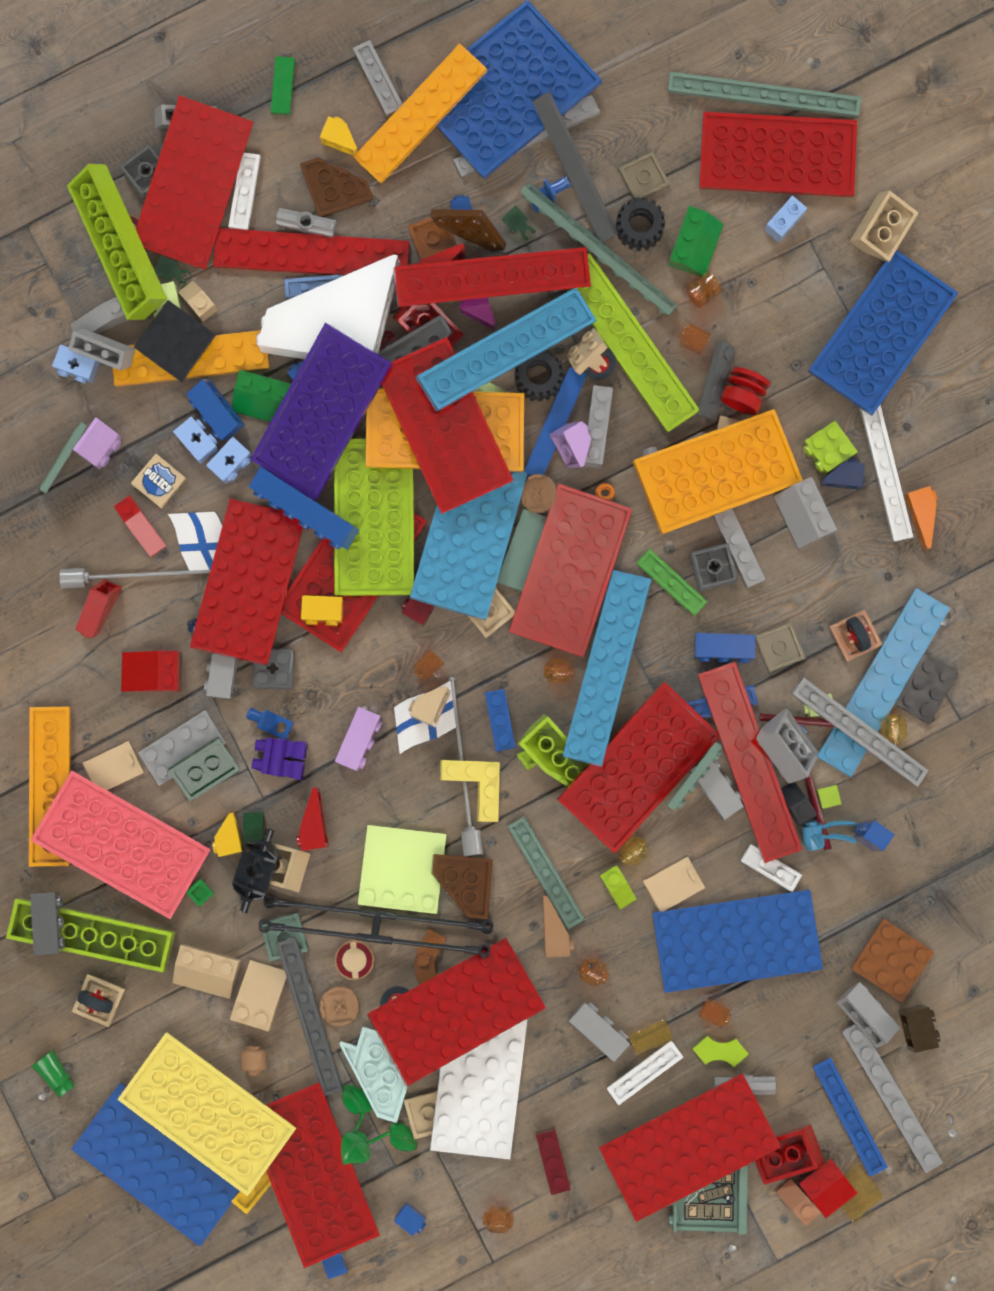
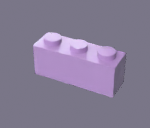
M358 707L335 759L336 763L358 771L359 768H364L367 758L364 756L367 750L371 751L375 742L372 739L375 732H379L383 723L380 721L381 716Z

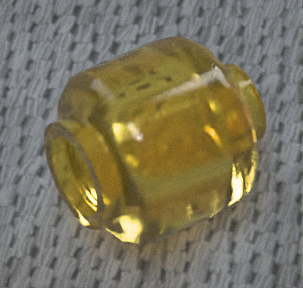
M899 714L886 715L885 719L881 721V735L893 744H900L901 740L907 737L906 720Z
M631 836L620 847L619 852L621 855L619 858L626 865L637 866L648 856L647 849L649 847L641 837Z

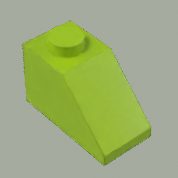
M617 865L599 875L619 909L636 900L633 891Z

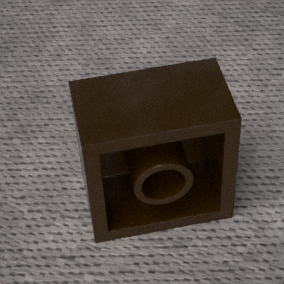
M921 1004L898 1010L908 1050L918 1053L939 1048L938 1042H941L939 1031L934 1028L933 1022H936L934 1011L930 1010V1007Z

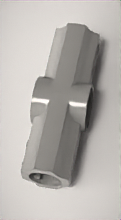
M283 208L278 210L276 217L277 226L299 230L304 234L313 233L331 238L335 234L336 220L314 216L309 212L301 213ZM304 220L311 221L310 225L303 226L301 225V223Z
M744 1075L754 1095L776 1093L774 1076L753 1077V1075ZM714 1077V1087L733 1077Z

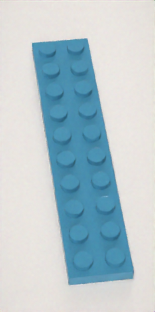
M574 288L417 375L416 380L436 412L590 326L597 320L577 288Z
M616 570L612 572L563 752L564 758L600 767L603 765L651 584L650 578Z
M916 588L845 708L878 732L950 608ZM833 727L817 758L847 776L852 777L867 750L839 729Z

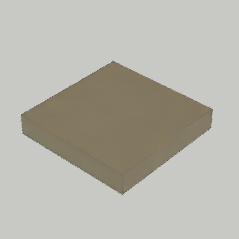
M653 151L618 168L634 201L636 197H640V200H643L644 197L647 198L670 187V183Z
M792 622L755 636L768 673L806 659Z

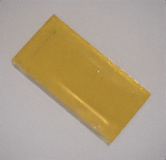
M665 1019L628 1035L636 1055L673 1039Z

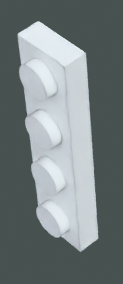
M244 153L237 173L229 229L249 230L261 156L258 154Z
M670 1040L608 1086L607 1090L617 1104L620 1105L681 1060L683 1056Z

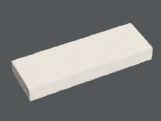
M752 844L749 845L740 860L790 892H793L802 877L800 873L777 859L764 863L759 848Z

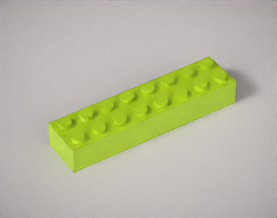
M88 164L67 185L68 190L127 320H145L167 300V297L107 165Z
M15 898L6 935L7 939L33 944L31 900ZM60 908V916H63L64 919L61 936L65 938V948L62 951L158 972L167 971L176 932L69 908Z

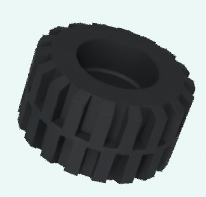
M636 197L635 201L630 199L627 204L624 203L618 212L616 220L617 237L619 240H623L622 244L624 246L628 244L631 250H633V247L637 248V251H641V248L648 250L650 246L654 247L663 235L665 215L664 212H661L660 205L655 206L656 202L654 200L648 202L646 197H644V200ZM643 216L650 221L652 227L646 232H636L630 227L629 221L633 217Z
M549 350L515 367L514 377L517 390L524 393V397H529L531 401L538 399V402H541L545 398L549 400L552 395L555 396L562 385L564 374L562 363L558 361L556 355H551L552 352ZM542 366L550 372V379L544 384L537 385L528 379L527 373L532 367Z

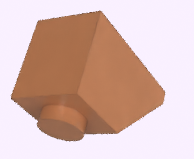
M791 1178L775 1191L805 1226L821 1213Z

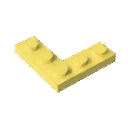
M440 760V780L478 782L477 821L498 822L500 762Z

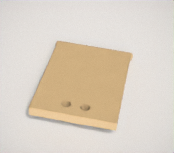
M130 741L82 763L90 781L107 791L144 773Z
M688 856L652 877L643 880L659 912L669 909L705 888Z

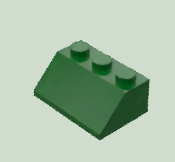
M689 206L668 266L705 278L724 224L710 213Z
M239 370L233 392L232 408L238 414L271 422L291 384Z

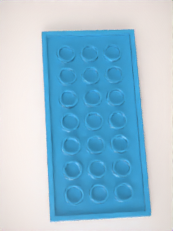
M510 472L514 482L444 514H441L438 506H436L410 599L486 621L525 485L527 472Z

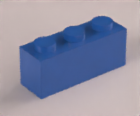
M202 379L186 394L189 397V403L201 413L202 420L212 427V432L216 438L229 440L245 426L210 379Z
M696 633L694 635V658H697L698 662H710V659H718L719 663H730V660H738V663L749 664L750 660L755 659L756 635Z
M505 690L485 692L496 752L515 749Z
M873 820L860 822L854 830L856 834L853 838L872 851H884L895 834Z

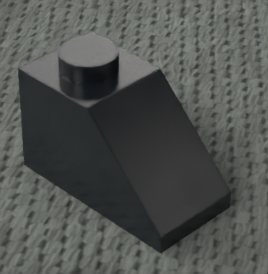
M795 782L781 788L789 813L797 825H801L817 815L808 798Z

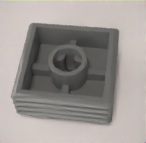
M150 144L120 165L123 174L143 199H146L159 159V155ZM145 169L150 171L148 175L144 173Z
M728 543L691 552L690 559L699 591L738 581ZM711 563L718 565L719 568L716 569V572L709 569Z
M272 649L268 666L253 663V688L293 689L294 651L292 649ZM272 664L279 668L274 674L268 670L269 667H272Z

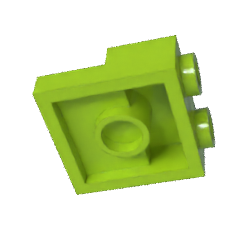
M833 421L803 442L804 452L808 457L811 456L814 459L816 469L820 473L823 472L824 475L858 452L836 421Z

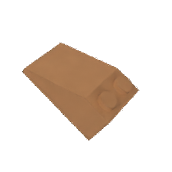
M542 895L545 957L570 956V952H574L573 939H569V934L548 896Z

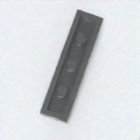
M717 341L698 411V416L716 422L721 403L720 397L727 381L735 347L724 341Z

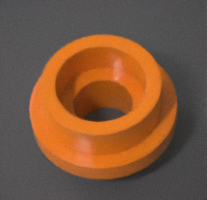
M602 483L596 488L595 495L611 501L615 496V490L612 485ZM607 490L609 495L603 496L601 492Z

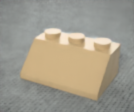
M890 190L880 192L850 242L864 253L889 262L918 215V212Z
M182 944L180 945L175 963L173 983L231 999L241 960Z

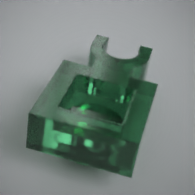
M516 205L501 219L514 234L519 230L525 241L529 239L525 235L526 230H530L532 234L536 232L532 227L525 224L529 219Z
M162 255L154 270L157 276L170 282L175 277L184 285L186 281L182 280L180 275L186 274L189 276L190 274L187 270L177 269L179 263Z

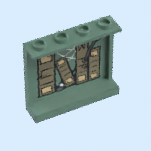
M748 1165L670 1204L669 1206H672V1214L668 1215V1226L672 1227V1231H715L747 1234Z

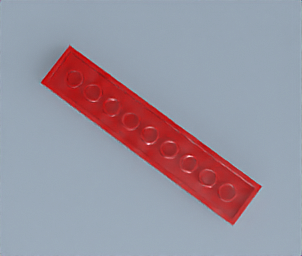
M219 228L215 240L213 266L214 268L345 276L392 255H398L401 263L400 266L408 265L410 242L405 240L333 236L331 238L316 234Z
M587 247L393 267L398 307L591 287Z
M736 662L698 674L702 691L738 792L741 795L742 803L763 862L767 863L801 851L802 847L771 760L756 740L760 729Z

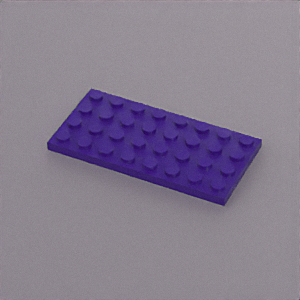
M325 322L250 460L311 499L317 500L393 363Z

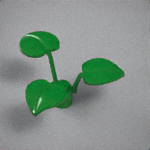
M353 1085L343 1086L342 1101L345 1108L353 1114H360L355 1129L352 1132H347L342 1137L341 1156L343 1165L367 1162L370 1158L368 1146L386 1136H390L391 1145L398 1150L408 1152L417 1149L416 1139L414 1140L412 1131L408 1126L400 1122L392 1123L389 1128L390 1132H385L367 1141L366 1135L357 1131L364 1118V1113H369L372 1106L363 1090Z

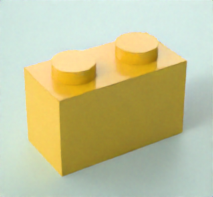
M302 595L301 620L306 621V625H318V622H326V626H337L343 620V598Z

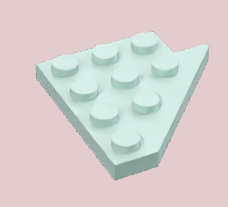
M363 1026L357 1046L340 1041L339 1045L376 1116L397 1123L407 1087L376 1031Z

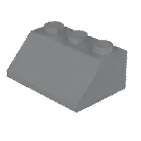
M812 477L773 496L798 550L837 531Z
M784 709L766 723L756 738L759 745L767 753L769 759L775 764L788 784L809 776L819 752L788 709Z

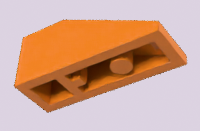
M931 486L910 492L904 496L923 551H927L932 546L937 507L936 501L938 500L936 492L931 489Z

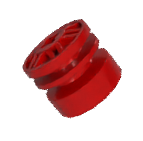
M734 367L731 371L732 376L728 378V382L732 386L724 387L720 400L734 410L749 415H757L763 403L759 397H764L767 394L766 390L770 387L771 383L757 372L746 368Z

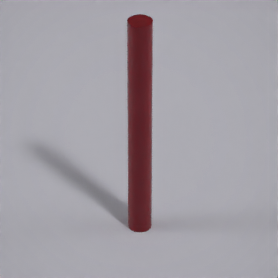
M760 713L759 721L769 722L776 714ZM793 716L800 725L834 727L824 718Z
M810 772L809 776L804 779L811 805L817 813L815 816L817 823L825 825ZM826 828L822 829L823 835H828ZM824 839V850L831 849L830 840Z

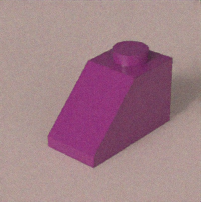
M488 298L462 301L459 313L492 330L495 329V320Z

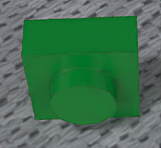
M202 879L197 881L186 892L198 907H201L215 894Z

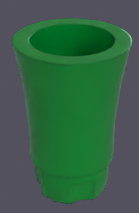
M54 1049L31 1066L47 1083L50 1089L54 1090L58 1097H61L75 1086L59 1061Z

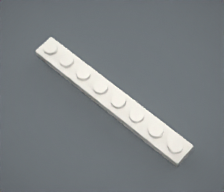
M881 405L873 416L859 408L892 541L897 542L913 538Z

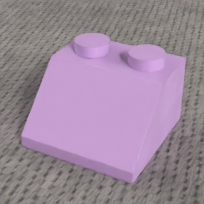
M95 417L73 450L100 470L101 467H105L109 462V456L113 450L116 451L120 447L122 437Z
M583 421L568 423L549 434L567 469L580 468L585 465L591 437L589 435L590 430Z

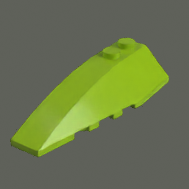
M545 714L528 728L518 742L545 773L567 787L588 765V763L563 757L567 737Z

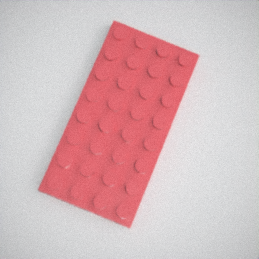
M72 770L31 838L32 842L169 919L172 918L211 850Z

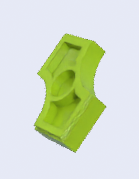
M706 1036L692 1048L705 1065L714 1060H723L735 1067L749 1055L736 1038L729 1042L721 1043Z

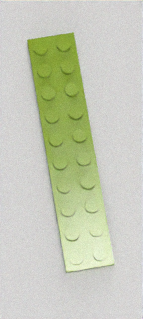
M588 253L591 287L577 288L597 320L591 325L599 332L607 347L614 353L616 361L665 431L669 433L696 415L699 408L592 255Z

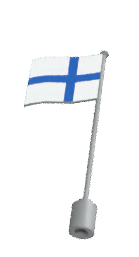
M215 512L168 514L175 527L180 551L188 566V571L89 575L85 568L60 569L61 589L86 588V584L90 583V579L210 573L222 524Z
M449 677V682L440 686L447 687L451 693L435 728L410 716L409 706L412 700L416 701L418 696L409 698L394 707L400 754L415 745L436 739L456 728L460 761H464L454 686L456 679L454 677ZM462 781L468 828H464L465 832H461L463 856L482 855L481 831L476 830V827H472L467 783Z

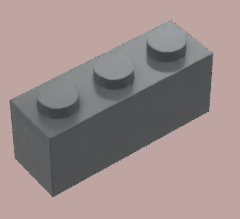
M59 892L30 894L34 955L63 953L62 949L65 948V938L61 936V928L64 927L63 916H60V908L63 906L62 896H59Z

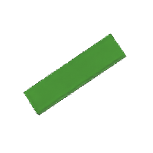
M651 549L636 563L693 616L708 602Z

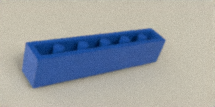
M262 467L259 468L249 485V488L254 490L253 495L262 500L264 498L268 499L270 506L277 510L280 507L284 510L283 514L292 520L294 517L300 520L299 525L308 530L312 528L315 530L314 534L323 540L326 537L330 540L329 544L338 550L340 548L348 550L360 530Z

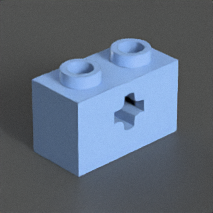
M792 195L768 222L764 231L780 243L803 217L807 207Z
M60 345L52 365L57 371L56 374L66 378L68 375L75 377L74 380L86 384V381L93 383L100 362L68 350L69 347ZM79 364V367H72V365Z
M190 417L173 432L196 460L202 464L219 450L216 446L218 442L211 433L208 436L203 431L205 426L199 419L195 421ZM194 437H199L201 441L198 443Z
M232 437L206 466L222 482L227 484L228 481L231 483L238 476L237 472L242 467L245 468L249 465L252 455ZM227 460H233L234 464H228Z

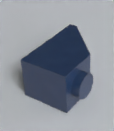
M848 459V462L845 461L821 481L820 486L860 490L863 487L865 463H859L860 461L856 459Z

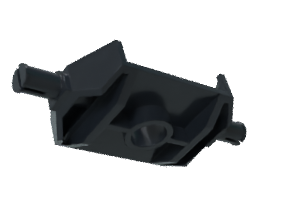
M266 828L264 838L260 839V841L245 843L232 882L234 891L243 900L239 910L243 913H248L252 900L269 899V896L265 895L276 862L282 859L277 849L271 844L275 831L270 828ZM252 866L256 869L255 876H252L250 872Z

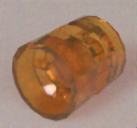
M710 272L703 274L698 279V283L693 282L685 289L690 300L698 308H702L709 303V298L714 299L722 293L719 282Z

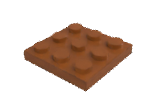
M882 918L850 969L898 1001L903 1002L934 952Z

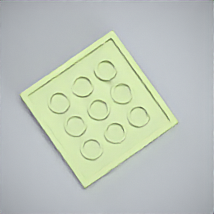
M367 825L358 905L437 914L441 885L431 874L433 854L444 855L447 834Z

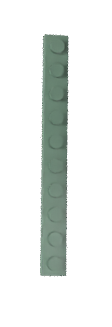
M670 72L667 92L853 118L859 117L861 97L678 72Z
M529 183L522 188L520 193L524 195L523 197L527 202L534 203L543 215L553 219V223L556 226L564 228L572 239L578 240L583 244V247H587L588 252H593L598 256V260L602 264L610 266L615 275L623 277L628 281L627 284L631 288L639 290L643 298L657 305V309L661 313L670 315L676 310L678 305L535 186Z

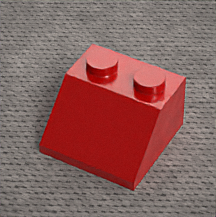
M832 1159L799 1183L825 1218H828L858 1194Z

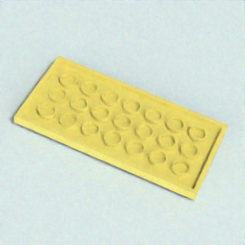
M168 1032L165 1033L117 1099L247 1197L296 1130L294 1125Z

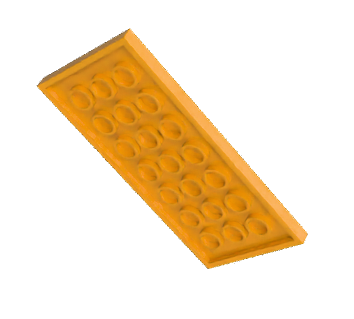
M379 388L366 411L365 468L420 469L384 389ZM473 392L509 471L523 472L524 393Z
M775 409L632 461L661 535L789 488L803 481Z

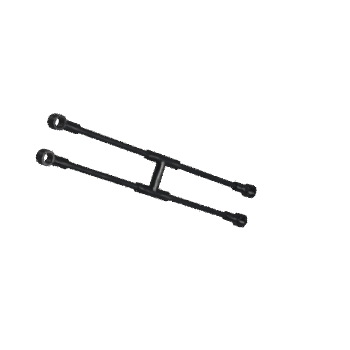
M271 894L266 895L269 896V899H263L264 906L268 909L274 906L287 908L291 906L359 914L360 916L372 917L374 919L371 934H352L285 926V924L272 923L266 918L259 921V930L262 933H267L270 930L280 932L292 931L356 939V941L390 945L394 943L461 951L466 954L479 955L482 959L490 956V947L485 944L480 947L466 945L462 947L394 939L390 936L379 935L381 919H402L467 927V929L481 930L484 934H490L493 931V922L490 920L483 922H461L402 915L396 912L363 908L360 910L300 903L275 898Z

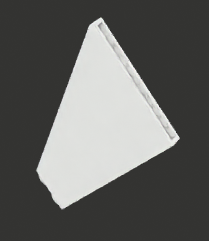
M398 255L389 256L268 308L265 316L262 317L261 333L257 335L256 340L261 352L305 359L326 322L378 354L395 289L393 267L401 265Z

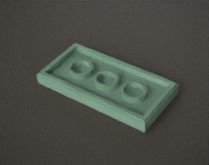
M82 422L77 425L38 488V491L43 494L48 491L87 425Z
M523 509L497 580L498 584L522 592L547 517Z

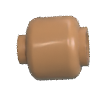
M246 1046L245 1050L241 1052V1069L248 1072V1076L260 1075V1071H264L267 1068V1053L262 1049V1046Z

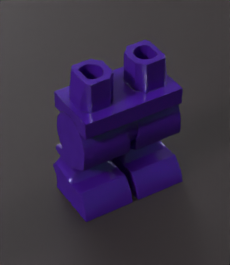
M273 738L255 741V751L264 752L263 759L253 758L252 769L261 771L262 774L285 778L289 776L290 778L303 781L305 763L285 760V758L293 757L294 759L306 761L307 742H292L291 740Z

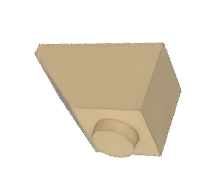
M191 281L178 292L202 323L218 311L214 303L194 281Z

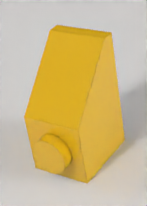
M328 116L320 135L321 144L352 156L357 154L356 144L345 121L339 117L332 118Z
M234 812L229 813L214 837L215 842H212L214 854L218 853V857L243 852L238 821Z

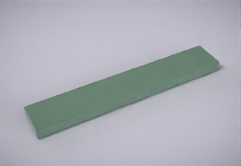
M525 816L508 825V829L566 928L570 929L584 921L583 915Z

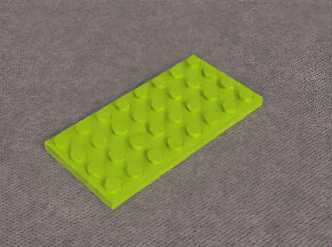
M351 439L334 469V513L360 530L348 550L344 548L338 550L335 548V596L411 595L414 585V469L365 468L366 439Z

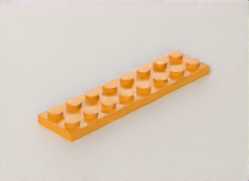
M459 43L353 158L382 184L487 73V68Z
M261 330L217 335L185 379L239 373V370L251 372L270 369L268 354L262 353L256 343L257 335L261 333ZM135 349L130 368L118 370L112 367L115 387L177 380L137 349Z
M30 707L29 867L70 866L68 861L32 842L31 838L71 772V707Z

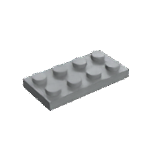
M204 710L144 748L138 754L158 786H161L173 778L168 771V768L218 736L224 745L227 743L208 712Z

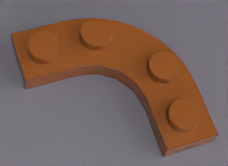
M428 929L422 942L443 944L446 937ZM418 948L415 957V974L419 985L438 975L435 969V961L440 949Z

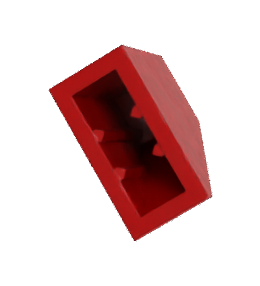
M106 579L92 587L75 630L87 638L97 636L122 587Z

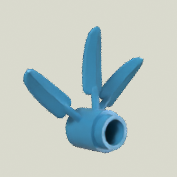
M808 820L801 826L803 844L806 846V850L810 851L824 848V839H839L856 844V840L847 835H823L822 829L843 825L857 826L858 824L851 821L827 822L826 825H821V823H817V820Z

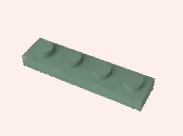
M715 742L666 805L669 809L674 811L675 808L679 810L686 801L683 798L687 792L691 794L698 786L695 783L700 776L704 778L710 770L707 767L712 760L716 762L722 754L719 751L722 748L721 745Z

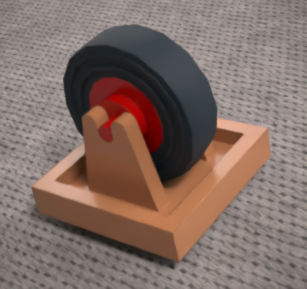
M865 610L828 627L845 662L882 645Z

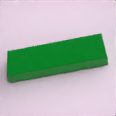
M275 56L271 114L289 116L291 114L295 58Z

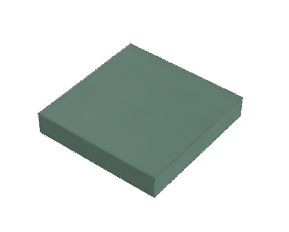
M299 913L270 920L272 923L303 928ZM271 930L267 933H262L270 962L281 959L276 942L295 936L300 952H309L304 933Z

